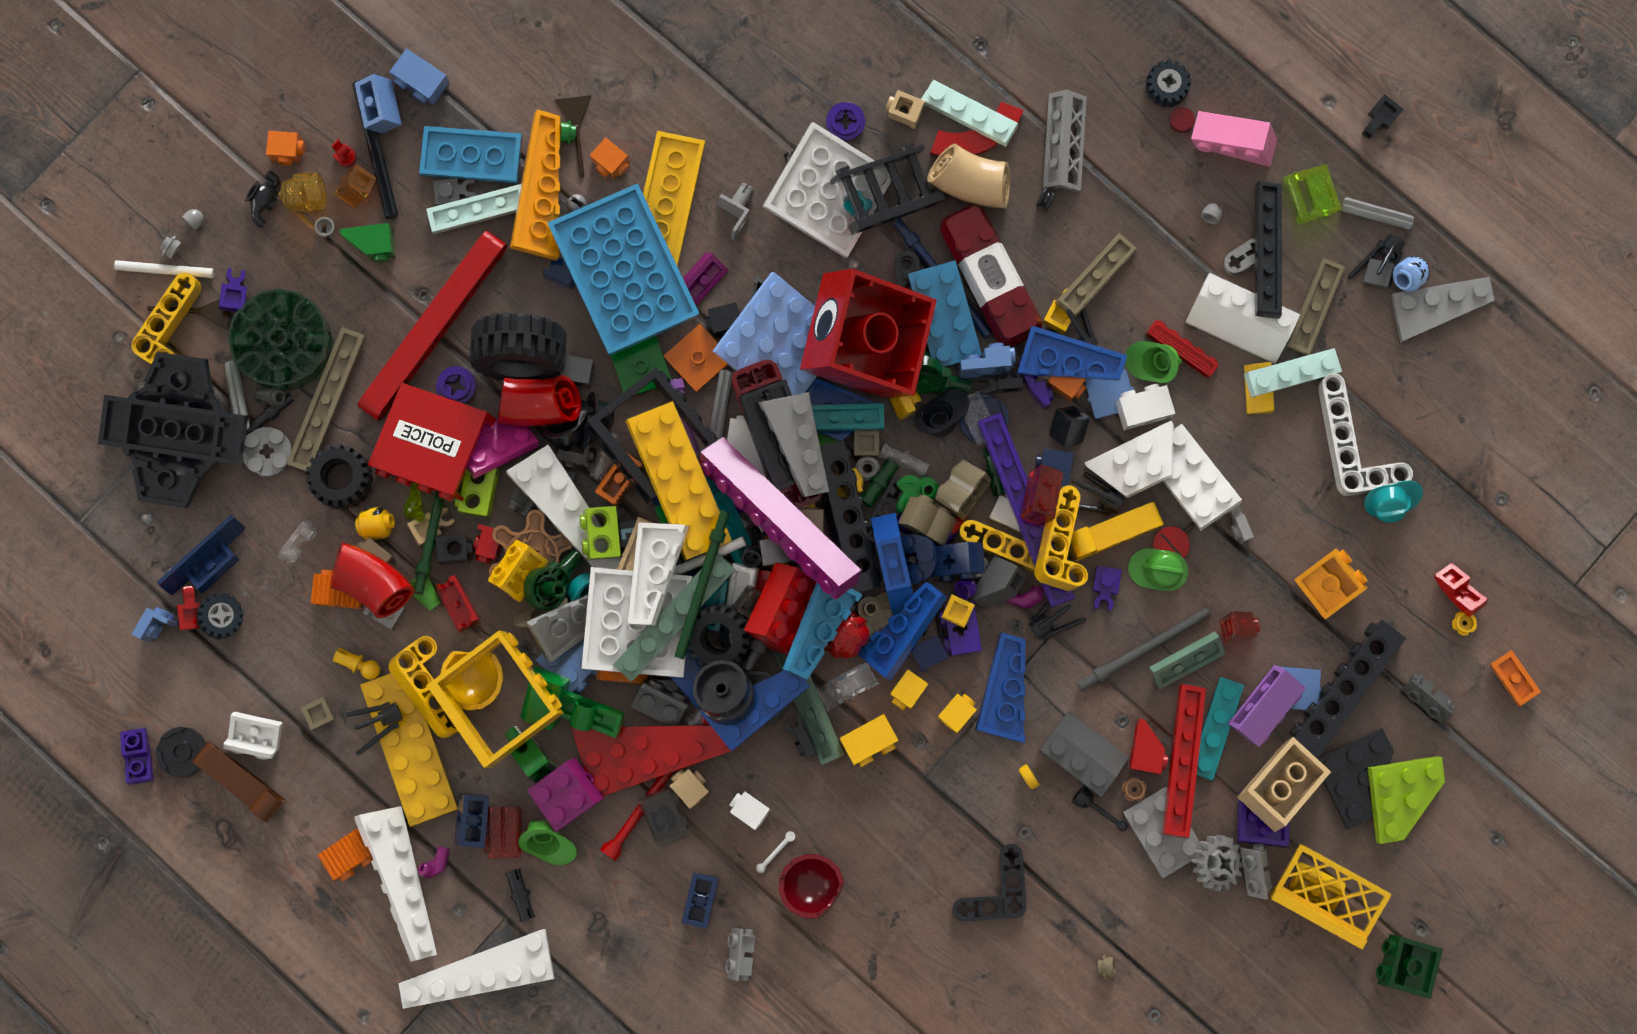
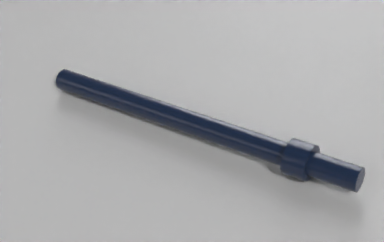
M901 218L896 220L893 225L904 237L903 241L908 248H912L928 268L937 266L938 264L919 242L921 240L915 232H911ZM968 303L974 326L984 338L988 337L992 331Z

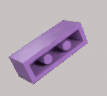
M1274 665L1228 724L1248 742L1260 747L1269 739L1271 732L1277 724L1285 719L1286 713L1292 705L1300 700L1306 687L1288 671Z

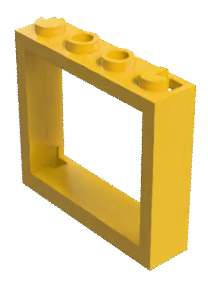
M500 630L426 685L484 768L495 766L564 714L560 709L562 706L560 700L554 694L550 695L545 688L547 686L545 679L541 674H535L531 668L533 665L531 659L527 654H521L516 647L518 645L516 638L510 632L506 633ZM503 644L550 712L493 754L446 686Z

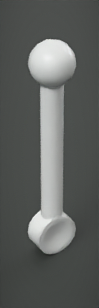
M791 831L787 832L785 839L763 863L756 866V871L764 873L766 866L788 842L795 839V834Z

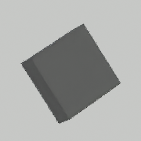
M1369 259L1363 283L1388 289L1394 264L1387 263L1381 275H1377V270L1382 261Z

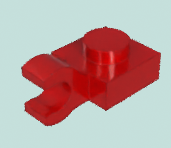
M194 586L183 587L182 598L184 604L176 606L179 631L200 629L197 625L196 613L201 603H195Z

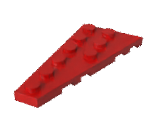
M711 726L621 727L617 738L593 729L581 731L571 727L584 770L593 776V783L603 797L732 752Z

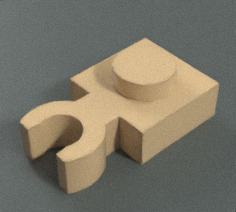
M442 508L441 517L448 513L447 508ZM429 512L407 523V527L419 547L423 546L431 516ZM440 517L436 537L441 536L440 528L447 529L452 527L455 522L454 519L443 521Z

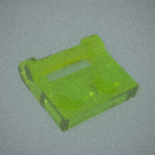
M1327 164L1296 172L1283 178L1285 185L1289 187L1298 214L1296 216L1298 224H1304L1342 210ZM1304 180L1313 207L1312 211L1307 212L1298 181Z

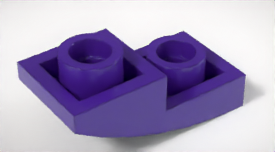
M1020 375L1032 398L1043 409H1048L1051 405L1050 401H1053L1051 387H1046L1044 380L1034 382L1037 376Z
M141 728L120 732L121 754L125 759L126 783L134 785L153 782V765L147 729Z

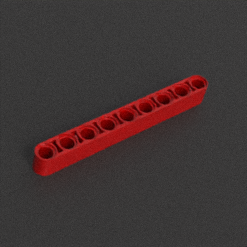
M485 231L479 237L360 398L357 405L358 408L377 421H380L393 405L401 383L409 384L504 255L508 247L506 243L489 231Z

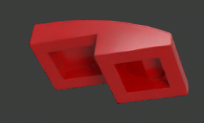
M1451 563L1435 574L1434 579L1455 606L1470 618L1486 606L1488 599L1469 585L1471 577Z

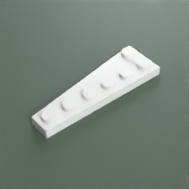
M547 445L507 470L506 473L587 561V555L582 553V540H585V531L580 529L579 516L583 515V510L589 508V506L550 446ZM593 515V517H592V523H593V525H594L595 527L601 528L600 523L598 522V520L596 519V517ZM598 539L594 543V548L596 551L604 553L606 544L603 540ZM622 557L589 560L587 562L591 567L617 569Z
M402 806L355 816V822L364 845L369 847L373 857L371 861L373 868L378 870L382 880L381 888L383 893L388 895L391 903L390 911L394 921L397 923L399 934L410 961L437 955Z
M546 929L536 931L399 983L403 1009L555 979Z

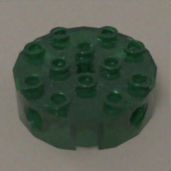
M278 288L259 292L251 297V300L246 302L241 310L239 309L232 318L228 341L231 357L243 374L263 388L271 389L278 387L282 391L302 388L318 378L330 357L333 339L330 324L315 303L299 292ZM283 336L285 340L278 344L277 341H280Z

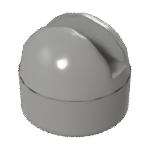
M580 194L572 195L567 202L570 212L580 209L577 204L572 202L574 199L583 204L582 207L588 205L585 197Z
M1215 203L1206 205L1201 213V218L1213 225L1218 224L1222 217V209Z
M191 209L182 216L183 220L195 231L201 227L204 221L202 213L196 209Z
M328 217L318 218L314 225L316 234L323 238L331 236L334 232V222ZM322 222L327 223L326 233H321Z

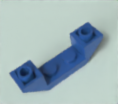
M896 513L871 518L891 611L892 614L897 615L904 608V603L914 593Z

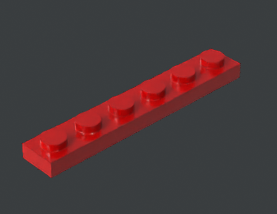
M1185 684L1179 685L1162 835L1184 839L1190 837L1206 688Z

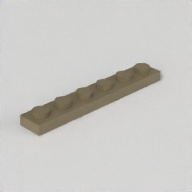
M341 327L286 464L288 466L306 472L307 466L311 467L312 463L309 462L311 457L315 459L318 456L316 452L321 450L365 342V335Z

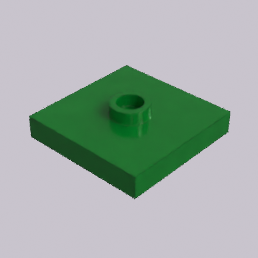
M657 336L611 355L623 392L656 367L660 372L663 371L671 380ZM650 382L647 386L641 389L634 396L658 388L655 386L653 382Z

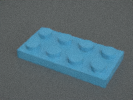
M424 126L419 174L420 176L474 179L518 184L522 134Z
M956 260L907 274L912 291L937 299L927 340L930 356L938 360L942 367L959 363L961 360H965V356H982Z

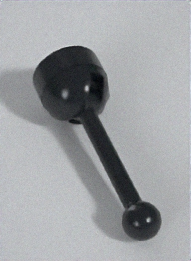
M758 526L752 527L751 545L747 546L741 555L742 563L749 568L757 567L762 559L761 551L756 546L757 536L761 533Z
M1082 786L1073 797L1071 802L1077 807H1092L1116 824L1120 831L1127 830L1128 825L1126 822H1120L1093 802V794L1086 787Z

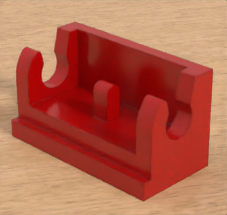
M453 575L444 584L436 585V591L459 633L481 622L458 577Z

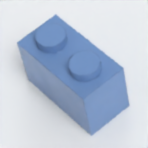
M407 48L389 71L394 79L392 82L402 90L409 89L413 92L412 96L423 104L427 101L434 105L450 83L446 74Z
M372 74L355 83L365 129L384 134L402 125L392 80Z

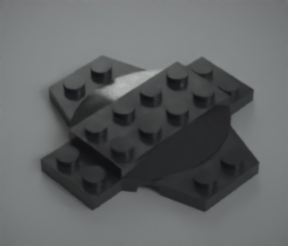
M157 352L144 379L146 383L143 388L133 392L128 398L104 395L98 444L121 447L124 454L129 456L134 462L135 468L132 470L138 501L189 508L204 474L211 470L218 462L242 465L248 415L225 412L220 402L214 396L208 359Z

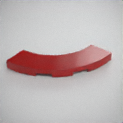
M1000 102L996 110L997 113L1017 123L1020 121L1024 111ZM938 130L930 155L939 157L950 145L957 144L964 150L978 156L995 148L999 143L974 130L961 133H949Z

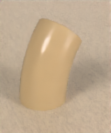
M952 144L940 154L928 173V182L953 197L980 206L1007 208L1010 194V169L1008 162L982 158L964 150L957 144Z

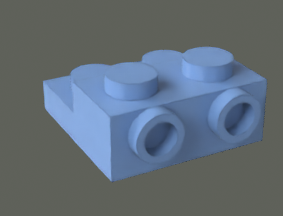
M1003 343L989 344V348L984 349L982 358L979 355L965 356V360L960 361L959 377L969 379L979 378L982 375L990 377L1007 375L1016 362L1015 349L1010 348V346H1004Z
M584 638L551 663L545 659L543 653L536 659L545 670L571 679L568 691L580 694L589 684L586 680L592 674L597 676V670L581 669Z

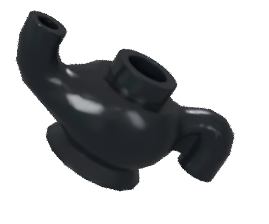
M270 170L264 177L267 182L259 184V181H256L245 198V202H250L253 222L260 228L266 223L260 216L261 212L265 209L271 210L277 201V198L274 197V190L278 187L280 181L279 177Z

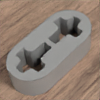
M1255 238L1242 244L1225 257L1223 269L1227 274L1236 276L1255 265V253L1249 257L1246 255L1251 250V245L1255 248ZM1242 257L1243 260L1238 265L1239 269L1235 266H1229L1230 258L1235 261Z

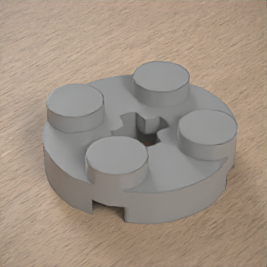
M262 427L246 436L243 461L253 473L262 477H275L284 472L288 466L286 463L293 446L289 438L280 430L272 427ZM266 446L274 449V453H271L268 459H266L265 455H261V451Z

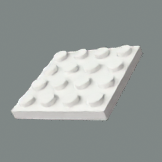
M812 122L762 207L842 257L847 258L862 232L851 235L848 226L855 219L853 215L843 208L844 202L848 201L849 197L842 182L831 185L830 180L836 175L835 171L846 166L853 169L874 160ZM886 167L873 170L883 195L891 183ZM864 174L853 177L852 181L856 190L861 191L864 198L872 201V208L867 209L866 212L869 215L873 214L877 205Z
M591 567L581 669L620 672L613 664L648 627L628 624L633 571ZM672 575L660 613L692 580V576ZM683 627L640 674L683 678L685 658L683 660L674 657Z

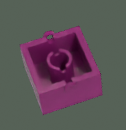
M576 757L563 763L527 790L555 832L565 828L604 800L593 783V776L585 772Z

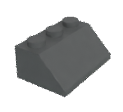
M1069 711L1038 750V752L1098 798L1108 789L1129 758Z

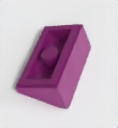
M709 252L704 253L683 277L696 306L728 272V269Z

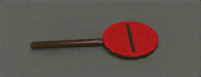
M1193 521L1183 531L1173 526L1164 527L1154 536L1153 549L1172 551L1185 558L1190 547L1189 538L1186 534L1196 524Z

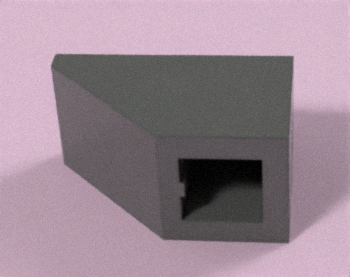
M994 555L991 562L987 564L985 573L979 583L976 584V594L970 599L979 607L985 609L1016 597L1028 575L1017 565Z

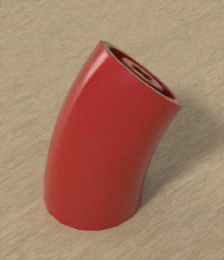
M565 375L546 379L504 378L497 424L509 426H547L574 421L579 417L581 411L579 391L575 383Z
M341 543L331 575L330 589L342 592L366 606L377 619L392 615L411 599L415 588L394 567L368 551L347 543Z

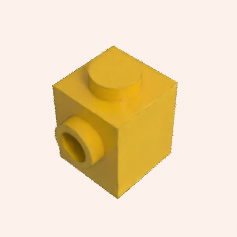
M907 670L891 692L890 696L894 698L891 702L903 711L905 708L911 710L928 686V683L910 670Z
M957 693L937 718L957 734L976 712L977 709L973 707L976 703L966 694H963L961 697Z

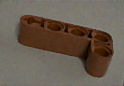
M210 741L204 745L192 760L197 767L250 807L249 810L266 823L270 822L286 803V800Z

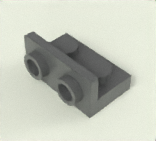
M644 678L630 707L668 726H677L684 711L689 706V700L686 699L687 696L680 691L673 690L671 692L663 688L664 684L658 680L651 678L649 681Z

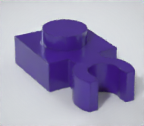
M228 268L226 281L229 284L222 283L219 310L244 313L247 287L240 285L244 282L245 270H241L239 278H234L231 275L232 268Z
M1096 566L1092 591L1099 592V596L1094 600V609H1098L1099 602L1103 600L1108 604L1107 611L1110 612L1112 610L1113 600L1110 595H1118L1121 569Z

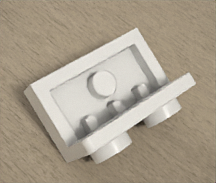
M233 712L230 717L228 739L224 742L223 749L230 750L234 754L245 753L254 755L262 760L272 759L280 747L283 722Z

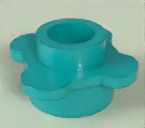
M856 190L865 212L867 209H871L872 201L864 198L861 191ZM848 199V201L844 202L843 208L855 217V212Z

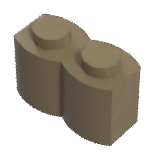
M962 460L951 470L950 479L937 489L935 500L939 506L950 510L952 514L963 520L972 511L977 500L985 493L991 483V478L983 470Z
M910 496L898 524L914 534L925 535L935 546L945 545L956 522V519L950 515L951 511L941 506L936 507L932 504L933 500L927 496Z

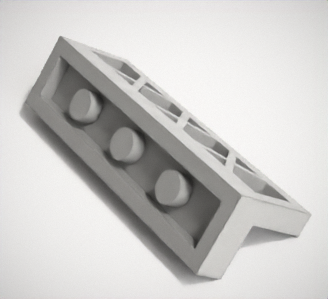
M1067 89L1049 94L1043 189L1046 186L1049 191L1064 188L1073 192H1080L1087 97ZM1073 100L1078 101L1076 113L1072 107ZM1072 123L1074 124V126H1075V128H1076V135H1075V136L1073 135V133H1072V131H1071V124H1072ZM1071 147L1075 153L1073 160L1069 154ZM1069 171L1073 175V184L1068 182Z

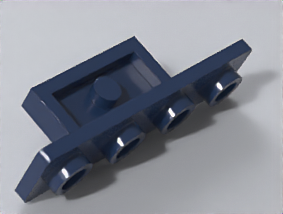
M230 515L173 568L165 573L157 581V584L167 593L173 595L190 580L195 588L203 594L239 561V558L230 549L228 544L245 530V526L233 515Z

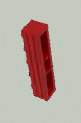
M1155 320L1147 331L1146 336L1156 343L1167 344L1173 347L1184 363L1209 379L1219 366L1218 361L1214 357H1208L1204 354L1205 352L1201 348L1194 347L1188 339L1181 338L1177 331L1168 329L1164 322Z

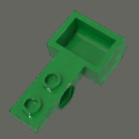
M537 666L533 669L535 674H541L547 682L545 688L550 695L554 694L562 704L560 709L564 713L544 729L553 730L559 724L562 717L570 720V725L577 730L589 731L593 729L614 738L619 736L625 712L568 691L571 680L569 678ZM529 682L520 717L525 722L534 724L550 711Z

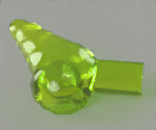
M411 484L409 496L403 507L404 515L407 519L412 520L415 518L418 522H422L426 516L421 510L422 503L420 492L417 489L418 485Z

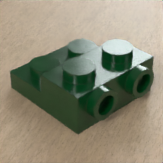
M1389 934V938L1385 939L1382 944L1383 962L1376 968L1377 984L1431 999L1443 949Z

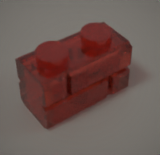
M1040 465L1029 473L1021 519L1039 526H1043L1055 519V507L1058 504L1064 474L1062 471L1046 465Z
M488 807V838L485 839L484 853H488V858H521V848L519 846L521 807Z

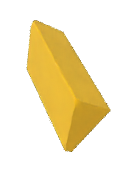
M1271 362L1244 365V374L1271 366L1272 364ZM1245 380L1247 415L1272 414L1274 411L1273 392L1251 398Z
M1299 862L1300 870L1311 867L1305 863ZM1316 870L1301 874L1305 887L1320 883ZM1320 871L1323 882L1336 879ZM1299 875L1292 877L1288 885V889L1291 891L1302 888ZM1342 881V885L1345 891L1346 884ZM1339 883L1324 886L1327 899L1342 896ZM1321 887L1306 891L1308 899L1314 903L1325 900ZM1304 892L1298 893L1300 896L1305 898ZM1340 901L1329 904L1331 911L1334 912Z

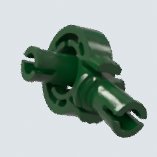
M924 352L915 392H918V394H928L931 392L941 394L947 390L959 389L968 395L972 382L969 379L951 375L950 368L942 367L938 360L932 358L929 353Z
M571 550L559 564L556 561H551L546 567H538L532 570L524 582L523 590L526 603L537 610H553L560 606L565 598L566 588L571 584L569 580L571 578L570 574L583 562V557H580L581 554Z

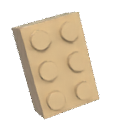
M1292 737L1279 747L1237 798L1276 832L1288 824L1331 771Z

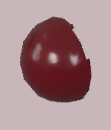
M805 854L794 858L784 867L779 877V894L783 904L791 913L804 919H819L823 917L834 905L844 887V879L837 865L831 859L819 854Z

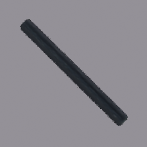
M354 81L352 87L384 216L386 219H393L398 217V211L378 132L364 128L355 83L358 81Z

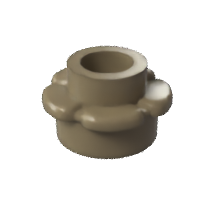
M1103 955V960H1098V973L1105 980L1116 977V964L1114 957Z

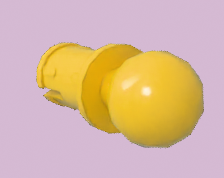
M341 647L338 648L333 657V662L351 669L354 674L360 670L365 679L372 680L380 674V666L376 661L368 660L364 662L363 655L358 656Z

